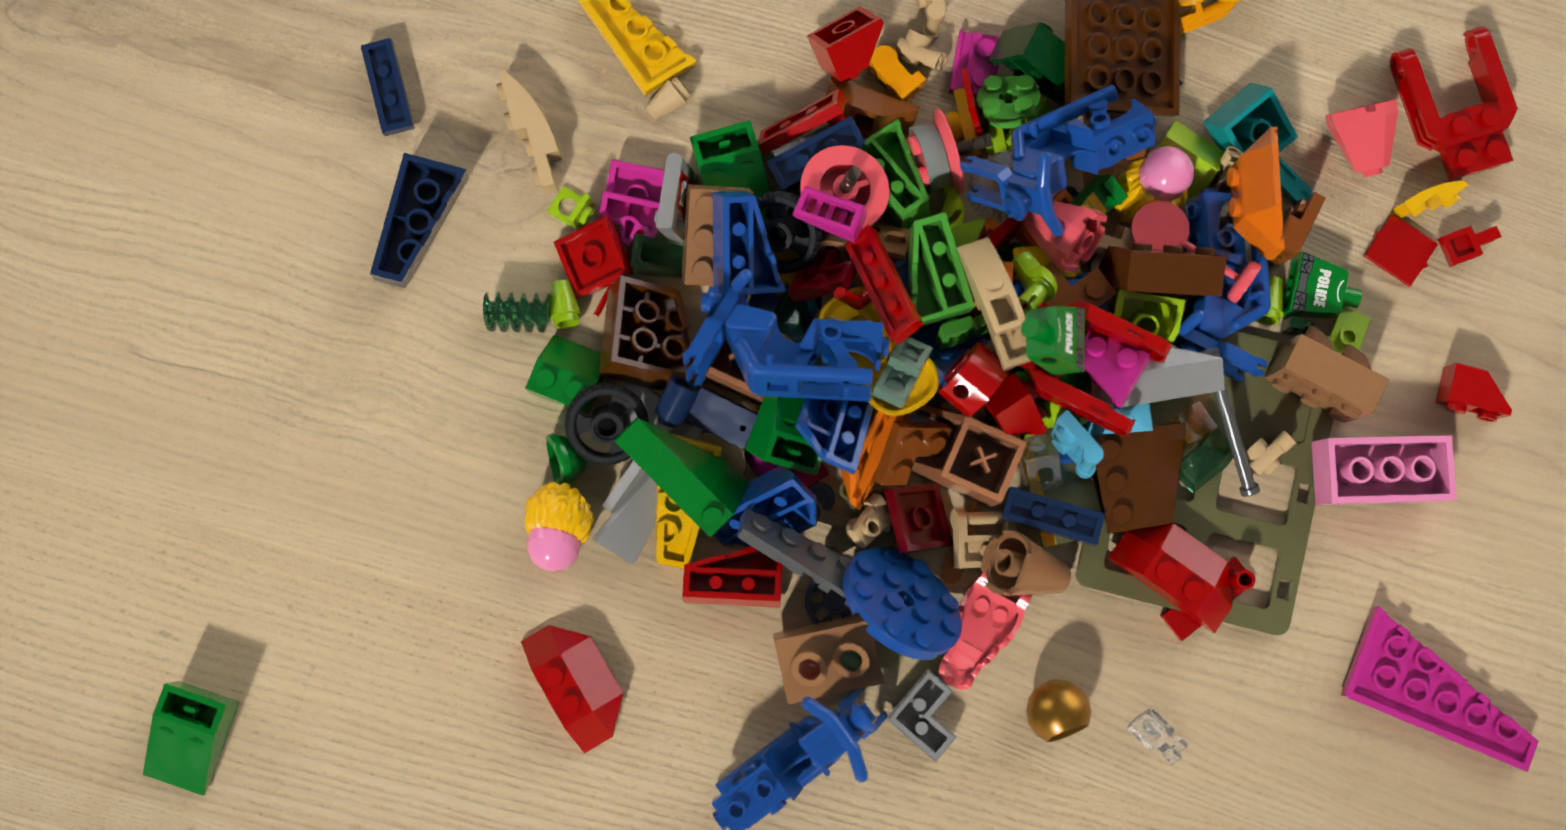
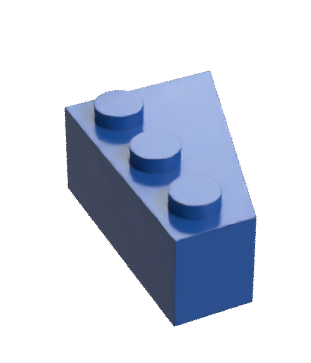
M746 191L713 192V287L725 296L733 279L741 270L749 269L752 271L753 277L745 286V294L786 292L784 283L781 281L777 270L775 256L771 251L766 236L768 234L756 197Z

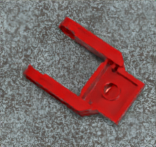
M1484 26L1465 31L1463 34L1465 36L1466 50L1470 58L1468 64L1482 104L1449 113L1443 118L1439 117L1415 51L1407 48L1394 52L1390 56V69L1416 143L1430 151L1435 150L1440 153L1449 181L1514 161L1503 131L1509 128L1518 107L1491 33Z
M1083 300L1066 305V307L1085 309L1084 333L1085 330L1147 352L1150 354V360L1164 363L1172 348V345L1165 339ZM1042 302L1037 309L1052 307V305ZM1024 304V305L1022 306V309H1023V310H1024V308L1027 306V304ZM1032 361L1019 365L1028 370L1027 374L1037 396L1113 433L1129 436L1135 424V419L1131 420L1125 415L1110 409V404L1060 381L1064 374L1053 375Z

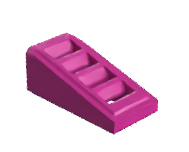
M804 186L794 209L793 217L856 243L866 220L867 211L865 205ZM813 198L817 202L813 212L809 213L807 210ZM824 204H826L829 207L825 214V217L823 218L820 217V214L824 207ZM836 210H840L841 214L838 221H832ZM849 215L853 216L850 226L845 225Z

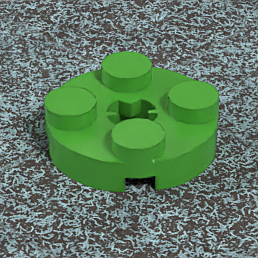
M992 75L984 80V86L977 94L979 116L982 119L983 116L989 119V124L994 127L1006 129L1016 128L1025 124L1026 119L1032 115L1033 118L1036 117L1040 110V91L1034 84L1033 77L1029 75L1001 77ZM1005 100H1012V103L1007 104Z

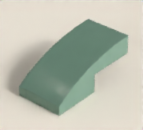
M910 337L906 338L899 345L896 344L889 356L887 366L874 386L872 396L903 409L925 367L933 347Z

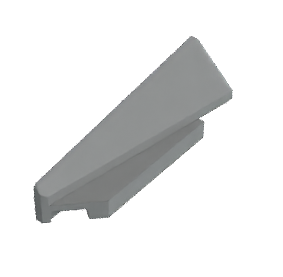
M686 421L683 425H676L675 427H668L664 424L657 426L671 434L696 440L700 438L703 429ZM634 460L603 504L613 514L592 538L595 542L631 564L636 562L656 523L657 484Z

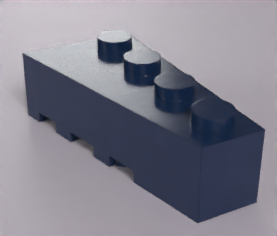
M408 153L403 154L370 272L375 281L402 288L407 287L469 179L467 169Z

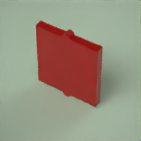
M965 68L961 72L968 109L976 135L979 137L984 135L981 117L978 113L977 99L969 72Z
M1391 214L1381 230L1374 233L1373 237L1375 239L1363 257L1410 287L1421 270L1428 267L1427 261L1438 246V243L1394 214Z

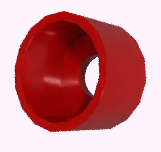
M978 341L970 349L966 350L950 367L943 377L937 392L969 418L996 392L1007 377L1010 369L1003 371L999 357L982 342Z

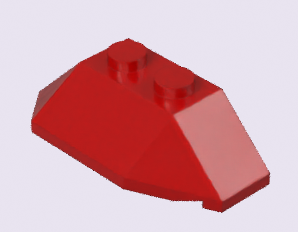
M1174 523L1124 532L1107 557L1212 633L1217 631L1233 607L1228 561Z
M548 625L522 640L521 644L532 673L564 729L584 754L613 737L624 692L592 636Z

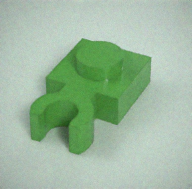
M983 313L973 319L971 316L961 319L959 317H952L944 321L935 338L939 349L943 350L968 342L973 336L988 334L989 330Z

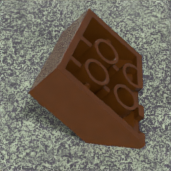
M1132 243V247L1109 245L1098 269L1113 287L1126 291L1222 297L1227 257L1215 255L1214 248L1195 247L1194 252H1183V246L1164 245L1163 250L1152 249V244Z
M623 275L619 276L608 291L599 376L656 390H664L671 375L686 378V370L691 366L695 357H692L686 366L684 365L683 354L690 347V342L686 329L689 325L680 290ZM694 374L690 381L695 383L698 374Z
M1187 423L1153 426V431L1132 432L1129 436L1107 434L1093 437L1104 452L1102 461L1096 465V475L1105 514L1107 534L1173 524Z

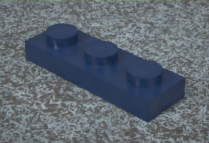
M387 38L360 45L382 134L389 136L415 129L393 40Z
M852 116L767 161V165L781 191H784L801 181L805 166L818 152L840 145L861 149L866 146V142Z
M1010 486L1000 519L1097 546L1105 514Z

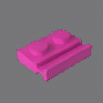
M959 30L948 93L964 88L961 70L967 68L977 98L979 90L984 86V80L989 76H997L999 63L993 66L987 60L1000 37L975 32L973 34L965 33L964 30Z

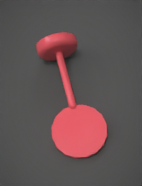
M1153 201L1144 205L1136 212L1131 223V235L1135 243L1152 244V249L1163 250L1164 245L1183 246L1189 252L1195 251L1196 246L1187 241L1189 236L1188 219L1177 205L1167 201ZM1251 261L1240 274L1225 266V275L1234 280L1227 293L1230 301L1235 304L1239 301L1259 273L1262 265Z

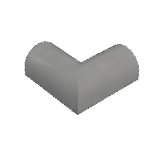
M927 669L886 719L937 762L957 737L932 715L953 690Z

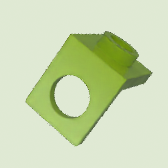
M563 186L547 212L571 228L578 230L582 225L589 223L594 215L595 205L588 194L584 193L581 197ZM564 199H573L577 203L569 216L563 215L559 210V205Z

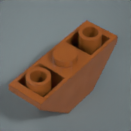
M831 76L826 95L840 88L846 97L844 115L846 118L852 116L863 138L867 139L896 119H899L903 135H909V128L913 127L920 106L848 81L840 82Z

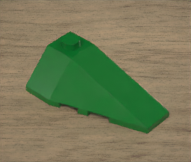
M638 417L614 439L634 462L710 538L734 515L749 485L726 460L714 456Z

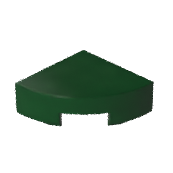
M1292 316L1282 321L1281 332L1282 334L1293 336L1305 335L1309 325L1314 326L1315 324L1309 320Z

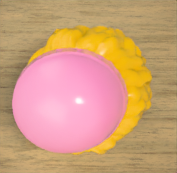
M1164 146L1153 150L1146 159L1134 161L1117 180L1128 195L1120 205L1114 206L1116 214L1121 215V222L1129 223L1131 228L1136 212L1144 205L1153 201H1167L1181 208L1184 205V198L1185 202L1187 201V188L1191 185L1194 177V166L1189 156L1176 147Z
M556 482L544 484L539 490H536L533 496L528 497L525 503L524 526L529 534L527 552L532 563L545 571H563L572 566L577 560L580 546L589 539L591 527L594 523L593 512L590 511L591 505L586 503L585 497L581 496L577 488L570 489L568 483L559 485Z

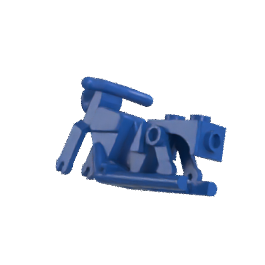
M1114 85L1103 88L1015 128L1011 134L1013 173L1007 166L986 161L976 156L965 157L966 162L960 161V168L963 172H970L996 180L1000 190L999 193L986 189L983 186L971 187L972 192L966 191L967 199L970 202H977L1002 211L1005 210L1010 218L1014 217L1017 221L1024 220L1028 211L1039 214L1052 234L1059 237L1065 230L1054 212L1052 196L1067 186L1064 167L1067 158H1071L1073 168L1098 175V170L1109 168L1120 160L1156 145L1155 116L1150 109L1133 99L1130 100L1131 109L1117 119L1110 120V116L1107 114L1108 103L1118 99L1117 90ZM1087 112L1093 115L1090 118L1091 128L1078 119L1072 120Z
M1217 188L1200 190L1199 195L1186 201L1189 222L1188 241L1196 247L1214 248L1215 255L1227 257L1226 266L1240 274L1248 264L1246 262L1245 239L1233 228V217L1229 216V212V224L1222 226L1221 229L1219 227L1222 207L1226 201L1231 199L1232 193H1222ZM1252 245V261L1262 265V268L1239 301L1235 304L1228 299L1227 293L1234 280L1224 275L1222 297L1196 295L1189 298L1185 319L1181 322L1176 339L1171 343L1178 349L1196 352L1217 347L1220 352L1219 357L1223 358L1224 376L1234 382L1245 380L1242 375L1237 374V371L1242 373L1249 372L1254 377H1260L1266 373L1259 370L1257 365L1263 368L1268 367L1265 359L1256 357L1227 342L1219 341L1262 318L1270 310L1268 260Z
M741 270L733 279L725 296L713 286L709 287L708 293H702L701 312L707 313V318L690 347L683 354L685 366L692 357H695L685 373L687 382L693 378L694 374H698L695 386L705 381L706 374L726 338L748 388L755 395L870 402L871 386L856 384L872 385L873 369L857 368V362L850 356L849 352L859 353L867 357L874 364L875 370L880 371L881 357H888L889 337H883V322L814 318L802 342L794 343L787 340L781 334L777 326V317L773 312L750 307L746 301L745 286L753 277L751 270ZM820 353L822 361L829 366H814ZM804 381H808V382H827V383H836V384L804 383Z
M866 688L849 691L838 704L840 712H832L812 697L803 698L802 707L814 716L804 717L796 724L790 722L788 730L715 785L721 794L712 800V805L716 810L712 814L723 830L726 828L730 830L749 829L769 813L774 815L787 805V799L791 797L794 800L803 790V787L820 774L824 773L825 776H829L830 770L828 768L835 764L846 751L856 781L865 782L868 778V772L857 742L860 738L865 739L874 733L888 717L887 713L882 711L878 716H874L866 703L859 707L855 700Z

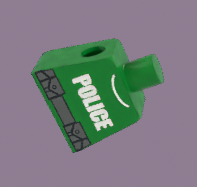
M1300 252L1291 258L1283 296V316L1333 318L1341 313L1342 306L1357 308L1361 302L1362 290L1346 287L1349 276L1347 269L1308 253Z
M1052 306L1028 310L1026 319L1021 325V333L1026 337L1027 358L1053 375L1084 372L1085 309L1080 307Z

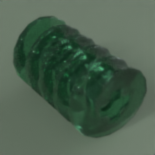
M488 292L484 295L483 318L489 332H494L497 325L500 331L507 332L511 324L512 330L515 333H519L523 325L527 333H532L535 325L538 332L545 333L548 324H550V293H547L544 302L540 301L538 293H534L532 302H528L524 292H522L519 301H515L513 292H509L506 301H503L500 292L496 293L494 301H490Z

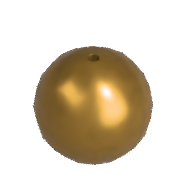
M1052 679L1038 685L1029 696L1026 709L1029 726L1036 736L1046 742H1054L1085 729L1089 726L1092 712L1089 699L1084 691L1071 681Z

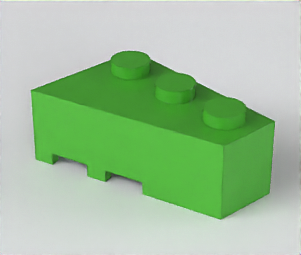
M896 119L865 139L866 146L861 148V150L874 157L882 166L887 176L889 200L884 213L896 227L910 229L914 221L930 217L929 198L917 166L915 167L909 145L901 130L899 119Z
M946 212L916 220L909 229L907 292L924 324L923 326L968 314L975 307Z

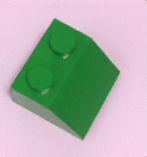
M553 335L537 358L525 389L534 395L568 408L571 401L583 389L594 384L603 383L605 377L599 376L601 353ZM597 397L586 402L580 409V412L589 416Z

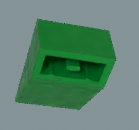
M751 120L690 137L702 185L750 188L754 192L753 195L756 199L770 192Z
M764 396L745 450L763 461L817 476L822 459L795 427L804 398Z
M181 681L164 683L152 716L143 775L204 796L239 701Z

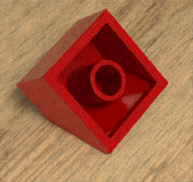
M859 6L807 35V38L821 69L838 81L847 82L857 78L860 75V71L869 66L884 23L881 17Z

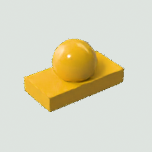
M965 89L953 90L958 112H947L944 115L949 123L955 142L963 138L965 140H972L977 135L968 109ZM982 149L977 151L974 150L973 152H970L969 155H981Z

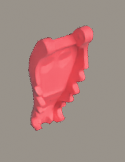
M981 572L973 581L959 603L958 609L962 621L961 635L957 643L944 655L938 668L940 678L948 685L960 690L969 689L980 670L987 666L997 653L1014 638L1021 625L1026 607L1033 596L1019 595L1014 600L1009 596L992 593L984 583V581L988 582L985 572Z

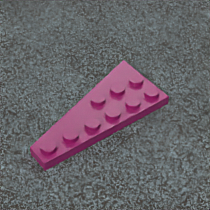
M1373 606L1341 696L1528 772L1539 741L1510 716L1502 713L1484 694L1476 691L1467 683L1465 678L1432 650L1424 647L1411 636L1407 629L1402 625H1398L1381 607Z

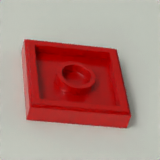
M606 215L553 242L576 299H583L614 284L620 275L628 277L634 274L611 216Z

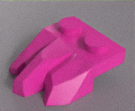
M612 159L606 191H603L599 212L600 218L606 215L611 216L614 226L621 224L620 240L630 246L636 231L639 229L644 230L645 238L653 241L658 231L654 217L655 211L659 210L665 170Z

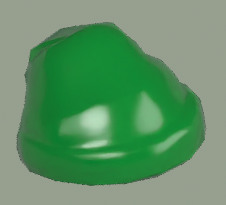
M555 433L546 436V446L553 474V482L559 485L572 483L586 469L587 460L575 452L567 437Z

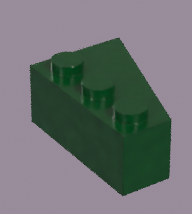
M1041 22L1003 30L987 62L993 66L1000 62L1014 71L1012 76L1029 75L1033 77L1034 83L1039 86L1040 94L1062 107L1065 106V41L1059 39L1053 33L1050 26Z

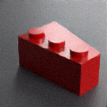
M752 546L729 554H720L684 564L683 601L684 603L780 608L782 564Z

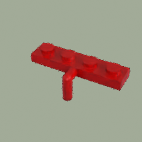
M867 225L861 230L856 243L848 241L844 244L866 290L857 296L843 287H838L834 292V297L855 310H862L872 302L890 340L899 345L924 324L876 229Z

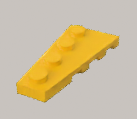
M577 0L644 96L662 87L668 79L671 81L696 66L697 61L691 55H686L681 51L675 41L668 35L665 37L653 26L654 23L645 15L641 16L633 9L628 0Z
M672 434L714 456H720L722 449L720 445ZM657 485L655 560L658 564L684 569V564L690 563L700 527Z

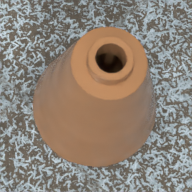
M1005 530L1003 531L1005 534L999 538L994 537L986 547L981 570L986 573L988 582L984 581V583L992 593L1002 596L1059 594L1065 591L1070 583L1071 571L1069 566L1020 532Z

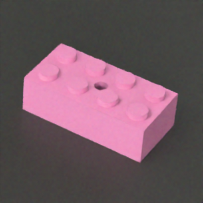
M1452 435L1327 438L1311 442L1315 505L1420 503L1457 500Z

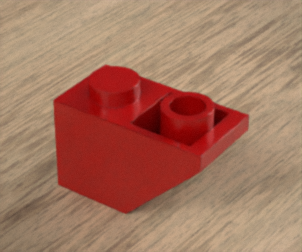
M1460 363L1443 367L1435 403L1445 405L1446 410L1452 413L1466 414V411L1477 414V419L1487 422H1497V419L1511 416V407L1487 370Z
M1015 374L1007 377L985 403L989 413L1005 434L1043 435L1047 432V428L1042 420L1046 417V414L1038 401L1035 400L1038 398L1036 392L1028 381L1022 384Z

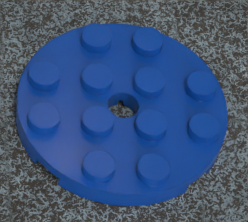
M892 547L887 549L870 548L858 553L846 567L842 580L846 602L852 613H859L869 625L866 631L884 646L910 658L933 660L938 655L948 653L959 640L962 630V621L958 609L959 603L950 594L945 585L930 571L929 566L925 562L914 560L905 554H899V551Z

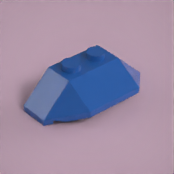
M809 382V383L836 384V383H827V382ZM804 398L795 427L824 462L854 474L857 470L874 407L867 401Z
M778 466L748 482L749 485L734 515L714 536L724 546H734L735 543L749 547V544L737 537L740 518L747 508L758 514H763L770 520L786 528H791L800 534L817 525L816 496L795 474L783 466Z

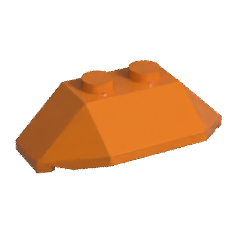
M1270 127L1238 158L1227 172V184L1231 186L1232 193L1228 212L1229 216L1233 217V228L1266 260H1274L1285 249L1277 127Z
M873 408L856 472L851 474L840 469L850 504L854 508L861 511L876 483L874 477L893 422H908L914 411L904 415L891 416Z

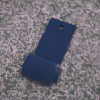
M677 375L669 377L654 410L656 415L659 416L658 421L668 427L683 425L686 421L744 449L758 415L757 412L701 385L695 386L694 382H687L686 378Z

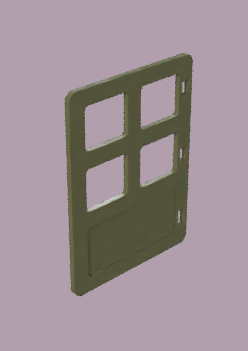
M1239 331L1219 340L1236 346L1256 357L1265 359L1268 367L1263 368L1257 365V368L1266 374L1280 345L1284 344L1283 342ZM1237 371V374L1242 375L1245 380L1234 382L1224 376V381L1245 452L1261 437L1269 445L1272 444V441L1283 430L1296 441V444L1291 449L1278 457L1282 462L1281 465L1292 467L1295 471L1287 514L1283 525L1219 510L1216 507L1226 455L1228 452H1231V448L1214 392L1151 402L1153 426L1187 423L1184 440L1202 446V455L1192 499L1189 502L1176 499L1173 523L1182 526L1184 531L1205 546H1207L1209 535L1216 534L1271 548L1277 552L1278 556L1267 606L1259 608L1232 601L1233 607L1223 622L1271 635H1282L1290 627L1315 509L1311 442L1330 437L1333 418L1329 416V411L1321 407L1314 408L1301 402L1300 396L1292 392L1284 393L1275 389L1272 386L1273 382L1265 379L1266 374L1254 377L1249 372L1242 373ZM1097 480L1095 489L1097 492L1102 513H1104ZM1300 484L1310 485L1306 504L1297 501ZM1110 534L1100 535L1097 546L1082 543L1075 573L1076 580L1081 586L1181 611L1134 576L1109 570L1104 566ZM1280 579L1290 581L1286 600L1276 597Z

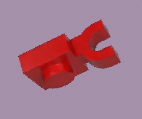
M1468 226L1442 236L1437 240L1450 268L1483 255L1480 246L1491 243L1502 236L1497 226L1476 234L1472 226Z

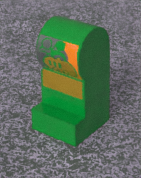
M1096 175L1070 204L1095 209L1106 215L1115 205H1120L1128 195L1112 175Z

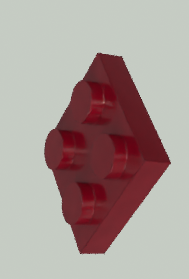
M938 483L896 487L884 491L899 554L940 549L953 545Z

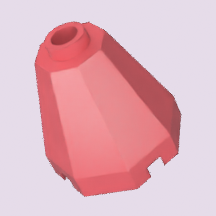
M1396 99L1325 115L1327 127L1354 173L1362 172L1363 177L1383 173L1382 167L1390 165L1398 116Z
M1053 201L1054 212L1065 230L1059 237L1052 234L1041 215L1028 211L1025 216L1024 227L1054 265L1064 272L1076 273L1080 267L1075 264L1080 260L1086 263L1092 257L1105 234V227L1101 226L1100 223L1107 222V216L1095 209Z

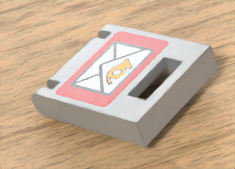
M671 153L667 156L659 210L655 211L654 222L656 223V228L672 243L683 244L687 184L696 185L697 174L682 156L677 153Z

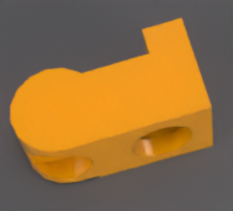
M887 45L875 48L869 65L870 71L890 96L907 102L924 88L926 78L919 70L911 75L898 61V54L895 49Z

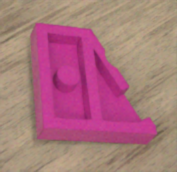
M1088 331L1084 338L1083 373L1091 377L1092 382L1099 390L1103 388L1112 398L1113 405L1121 410L1148 366L1150 354Z

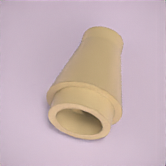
M675 77L671 81L668 79L653 99L644 107L654 120L657 121L661 117L688 104L686 101L692 96L681 81Z

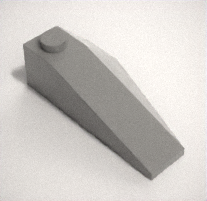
M1172 347L1164 363L1150 360L1123 407L1224 391L1223 358ZM1089 376L1091 396L1110 404L1109 408H1116L1113 405L1112 398L1103 388L1099 390Z

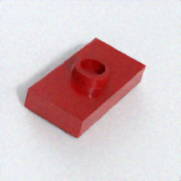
M1009 217L994 231L989 228L979 240L989 237L996 251L999 252L1014 238L1021 225V221H1017L1014 217Z

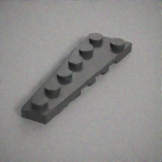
M748 508L744 511L740 518L737 536L739 539L776 562L783 564L795 574L802 576L806 573L814 579L818 585L817 587L828 593L830 590H833L845 598L842 580L846 567L852 561L850 557L843 556L819 542H814L798 534L795 530L770 520L763 514H758Z

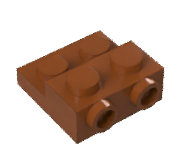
M1314 192L1306 199L1301 198L1295 207L1290 206L1283 216L1285 249L1274 260H1268V266L1274 267L1276 265L1279 267L1299 254L1326 197Z

